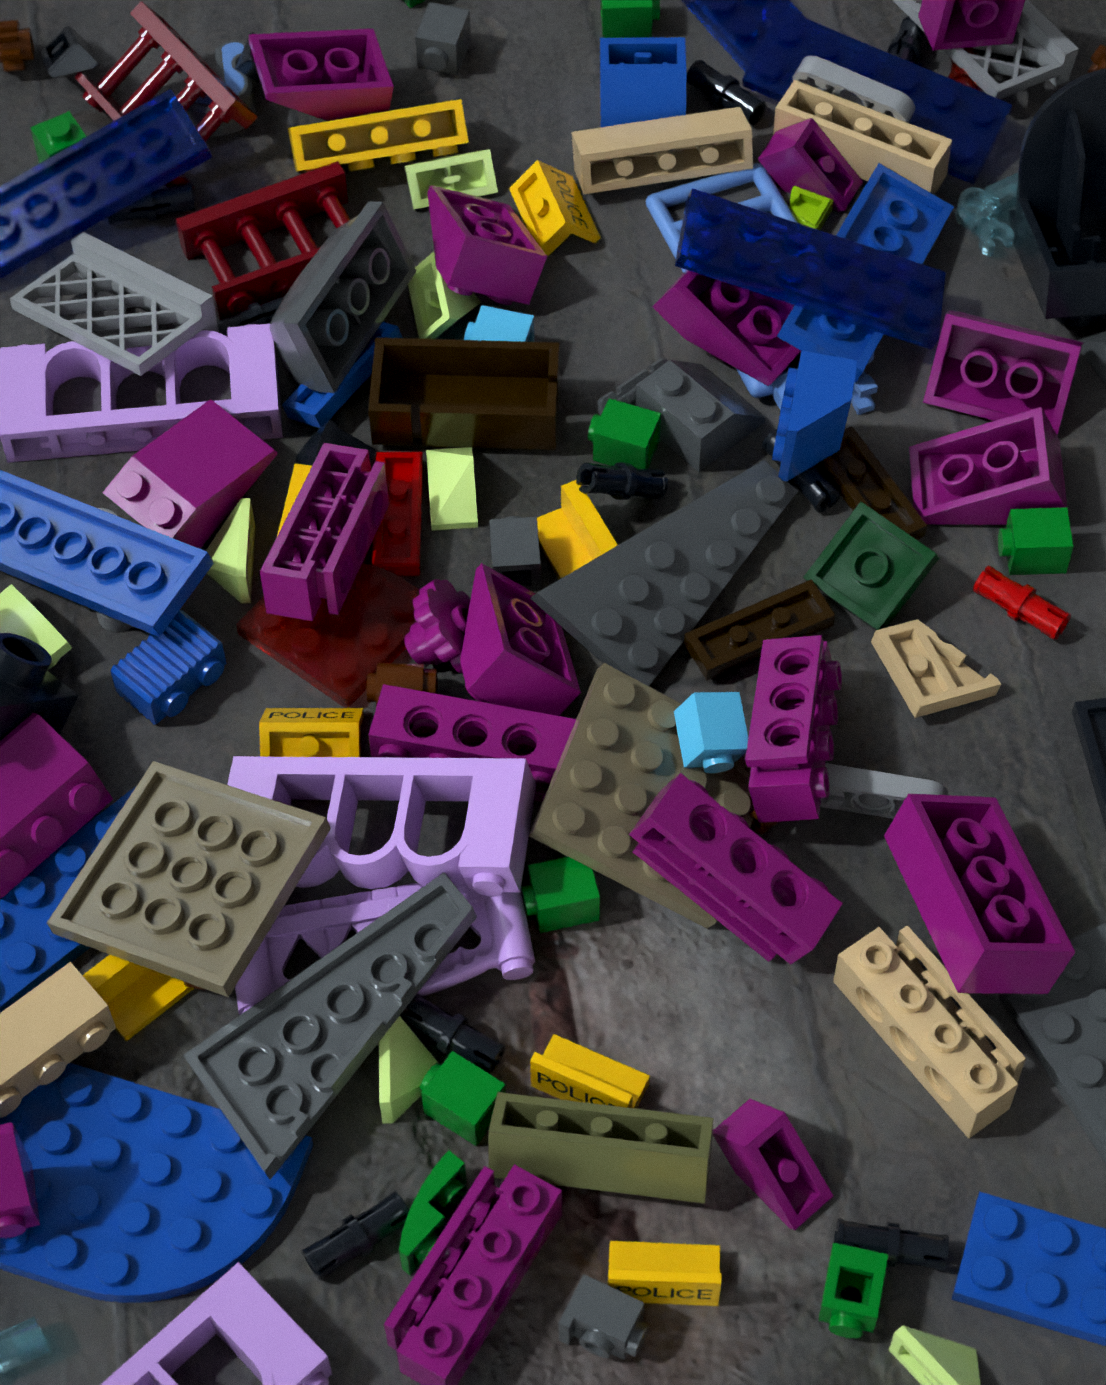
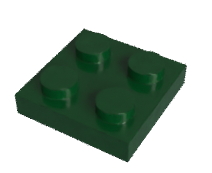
M860 501L803 578L805 581L812 579L821 593L876 631L889 626L939 560V557L934 551Z

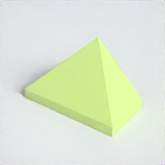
M490 149L442 156L405 166L414 210L429 207L428 190L430 185L477 197L498 193Z
M434 251L415 267L416 273L408 283L419 339H436L481 303L474 293L470 296H465L453 292L447 287L445 280L436 268Z
M472 447L426 450L431 530L477 528L478 516Z
M241 498L206 550L214 563L207 574L240 603H251L255 521L250 498Z
M400 1016L379 1041V1103L383 1124L394 1123L422 1095L420 1090L422 1080L428 1070L435 1063H438Z
M903 1325L894 1332L889 1351L921 1385H981L975 1348Z

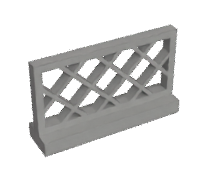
M892 0L924 31L918 18L921 4L916 3L914 0ZM1025 0L1012 44L970 47L984 50V57L968 54L963 48L943 50L995 102L1046 80H1050L1055 86L1068 82L1079 48L1030 1ZM991 52L1014 57V63L991 59ZM1020 58L1029 60L1036 68L1019 65ZM988 71L1011 76V79L998 84L988 74Z
M85 232L71 240L74 252L71 256L10 298L13 310L140 376L201 330L219 332L212 295ZM75 272H78V276L83 278V280L62 282ZM108 291L116 296L94 298V292ZM87 293V299L62 301L63 295ZM55 296V302L33 303L38 298ZM140 307L148 312L126 314V308ZM119 309V315L94 317V312ZM87 313V318L66 320L62 318V315ZM172 323L178 326L177 329L158 331V325ZM152 325V332L126 334V328ZM119 329V335L99 337L94 334V331ZM152 346L139 357L128 352L126 349Z

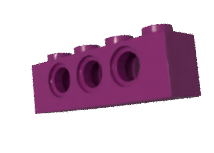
M323 443L260 570L266 613L313 621L321 605V598L327 599L329 613L339 614L389 506L385 463L375 461L371 469L369 450Z
M822 635L763 640L745 758L747 767H751L748 788L759 823L819 819L821 798H828L829 774L825 764L826 761H832L834 757V743L830 725H837L838 706L834 690H841L842 671L840 662L838 660L832 661L828 643L823 641Z
M383 684L368 736L371 757L526 758L536 782L534 801L543 802L576 719Z
M682 773L678 774L660 790L629 834L639 842L632 851L636 856L768 962L777 953L791 965L812 951L843 904L830 894L829 889L824 883L809 877L789 860V857L783 850L768 844L749 828V825L742 817L726 810L709 796L707 790L701 784L689 780Z
M515 1164L498 1188L495 1186L494 1171L486 1166L483 1167L384 1323L388 1346L397 1350L401 1373L421 1385H458L562 1216V1190ZM491 1205H494L493 1209L491 1210V1212H490L489 1215H488V1212H489V1210H490V1208H491ZM465 1250L466 1252L464 1253V1255L462 1256L461 1260L459 1261V1259H460V1257H461V1254H462V1251ZM436 1296L437 1298L430 1307L433 1297Z

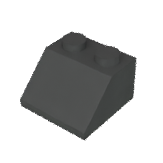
M669 360L636 385V406L661 413L660 440L698 472L702 471L765 422V416L702 364Z

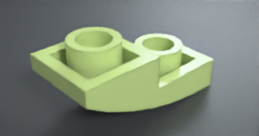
M12 584L0 593V634L12 633L36 642L52 658L48 669L55 666L59 659L72 649L71 645Z

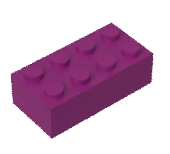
M908 793L886 831L884 838L957 993L1048 994L1075 954V950L996 797Z

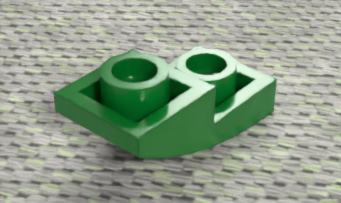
M450 1150L440 1159L424 1181L407 1215L402 1231L399 1254L402 1269L408 1275H411L423 1263L446 1227L445 1216L440 1212L442 1210L445 1213L450 1212L466 1193L465 1163Z

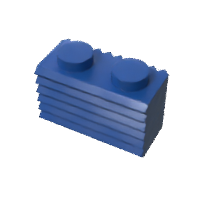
M179 610L160 637L149 634L147 640H142L140 646L134 647L133 651L127 653L124 659H120L118 665H113L110 671L119 696L123 697L126 702H129L146 719H149L153 725H156L166 716L174 717L179 714L188 703L189 696L200 686H210L215 683L222 675L224 666L227 663L222 642L183 610Z

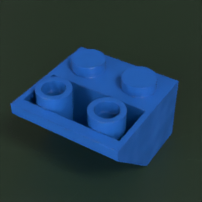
M685 37L600 38L601 127L686 115Z
M801 350L798 369L788 368L772 455L773 461L781 462L778 477L782 481H789L840 450L852 400L858 360Z

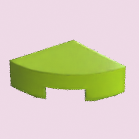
M793 186L789 208L804 234L815 240L833 210L834 200Z

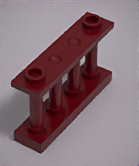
M140 1L130 13L142 26L138 31L140 35L138 39L98 84L82 72H78L74 78L86 90L82 97L98 112L102 113L105 110L155 165L151 172L159 181L167 187H172L174 184L178 186L185 185L191 182L180 170L223 122L228 124L233 119L245 129H248L258 116L162 16ZM161 46L165 50L161 55L163 61L121 107L111 95L153 47L157 50ZM184 70L189 75L184 81L187 85L144 132L134 122V119L176 72L181 74ZM208 95L213 100L208 105L210 111L174 152L167 157L158 148L157 144L199 97L204 99Z
M338 161L176 219L181 249L187 260L204 255L219 284L212 286L216 314L219 320L248 310L247 305L254 302L262 305L284 297L297 277L321 248L317 247L302 219L326 211L336 229L351 220L343 207V204L348 203L346 177ZM286 225L301 254L277 263L262 233ZM245 240L260 269L236 277L221 248Z

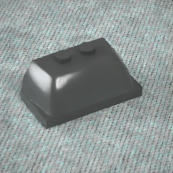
M368 201L358 216L333 231L297 277L272 317L269 329L279 356L288 374L299 385H305L309 389L318 392L335 393L416 273V268L383 202Z

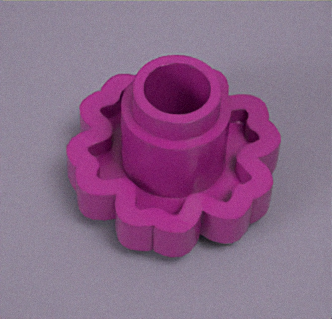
M434 579L419 590L420 595L413 599L414 617L417 622L411 625L410 632L405 635V646L409 655L417 664H425V667H428L431 664L440 665L443 662L450 661L457 672L463 673L460 657L471 599L465 592H457L448 580Z

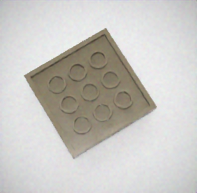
M603 663L596 670L529 837L708 929L717 920L636 856L632 851L639 842L629 834L660 790L680 773L689 780L701 784L711 798L729 812L742 817L750 828L754 818H751L749 812L754 810V805L748 788L751 767L746 765V753L734 763L732 769L720 773H706L704 768H684L674 711L681 703Z
M153 761L47 921V924L55 935L229 998L331 828L327 818Z

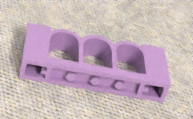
M248 324L245 326L227 327L228 337L216 331L201 330L148 370L165 378L166 405L117 409L116 395L121 382L134 372L75 341L59 344L47 351L45 344H23L0 348V439L7 462L140 451L207 402L180 404V385L182 379L191 370L205 365L217 366L230 374L231 399L214 401L260 439L283 438L277 349L269 329L270 324ZM152 346L126 349L128 352L139 357ZM77 377H90L101 383L102 411L53 415L54 394L61 384Z
M233 757L227 784L229 786L287 805H291L292 799L330 800L327 821L331 829L296 887L318 886L332 879L341 870L345 879L356 887L366 889L387 887L399 881L409 871L413 879L423 887L442 873H445L456 887L466 883L470 892H477L485 896H498L503 892H520L536 790V782L526 758ZM358 800L399 801L395 827L390 840L381 849L372 854L361 856L348 854ZM426 801H469L464 831L460 841L454 848L438 856L427 857L418 855L417 849Z
M238 1262L101 1385H178L170 1375L216 1334L263 1385H328L329 1380L327 1378L332 1375L328 1356Z

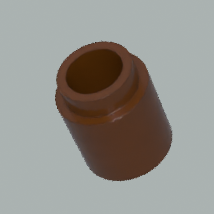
M378 663L376 673H368L367 702H376L377 707L383 684L437 694V669H425V664Z

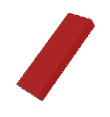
M376 452V461L385 463L389 506L373 538V576H420L423 452Z

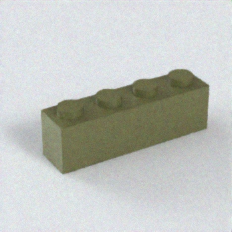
M498 1092L489 1127V1169L494 1171V1178L505 1179L515 1164L551 1185L705 1203L711 1164L714 1118Z

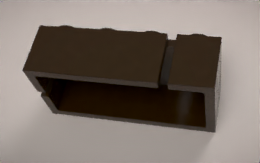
M375 338L368 409L372 445L413 446L414 438L422 439V446L556 450L560 380L559 343Z

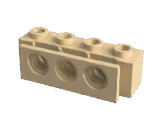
M908 925L899 931L896 945L880 927H877L838 954L833 982L968 1139L1010 1109L1026 1058L968 993H957L947 969ZM917 958L925 965L927 970H924L921 967ZM951 997H953L961 1006L960 1010L957 1008ZM986 1036L994 1043L996 1049H993Z

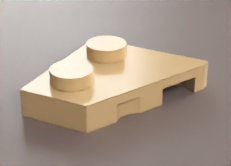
M918 619L876 630L871 640L872 645L914 718L996 696L1001 686L998 678L991 673L986 678H983L963 662L967 655L952 644L940 640L936 632Z

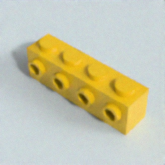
M462 99L288 128L295 170H305V172L337 161L340 164L348 163L349 171L373 168V159L390 156L391 164L417 160L416 151L432 149L433 157L459 153L458 144L469 143Z

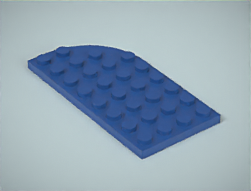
M69 1063L56 1080L46 1085L40 1084L22 1098L21 1103L12 1113L0 1118V1125L13 1122L32 1163L40 1225L26 1228V1231L21 1235L11 1238H0V1269L81 1296L119 1303H144L166 1300L205 1287L220 1279L238 1262L240 1265L245 1262L275 1230L286 1213L314 1146L312 1137L305 1135L276 1174L269 1180L220 1109Z

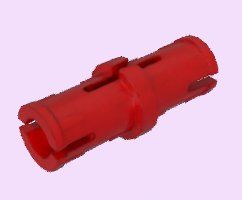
M990 565L985 568V572H981L974 584L973 591L991 600L1006 610L1009 618L1014 621L1021 619L1054 641L1058 639L1059 634L1063 633L1070 621V613L1065 612L1037 595V590L1029 584L1022 586L1004 576Z

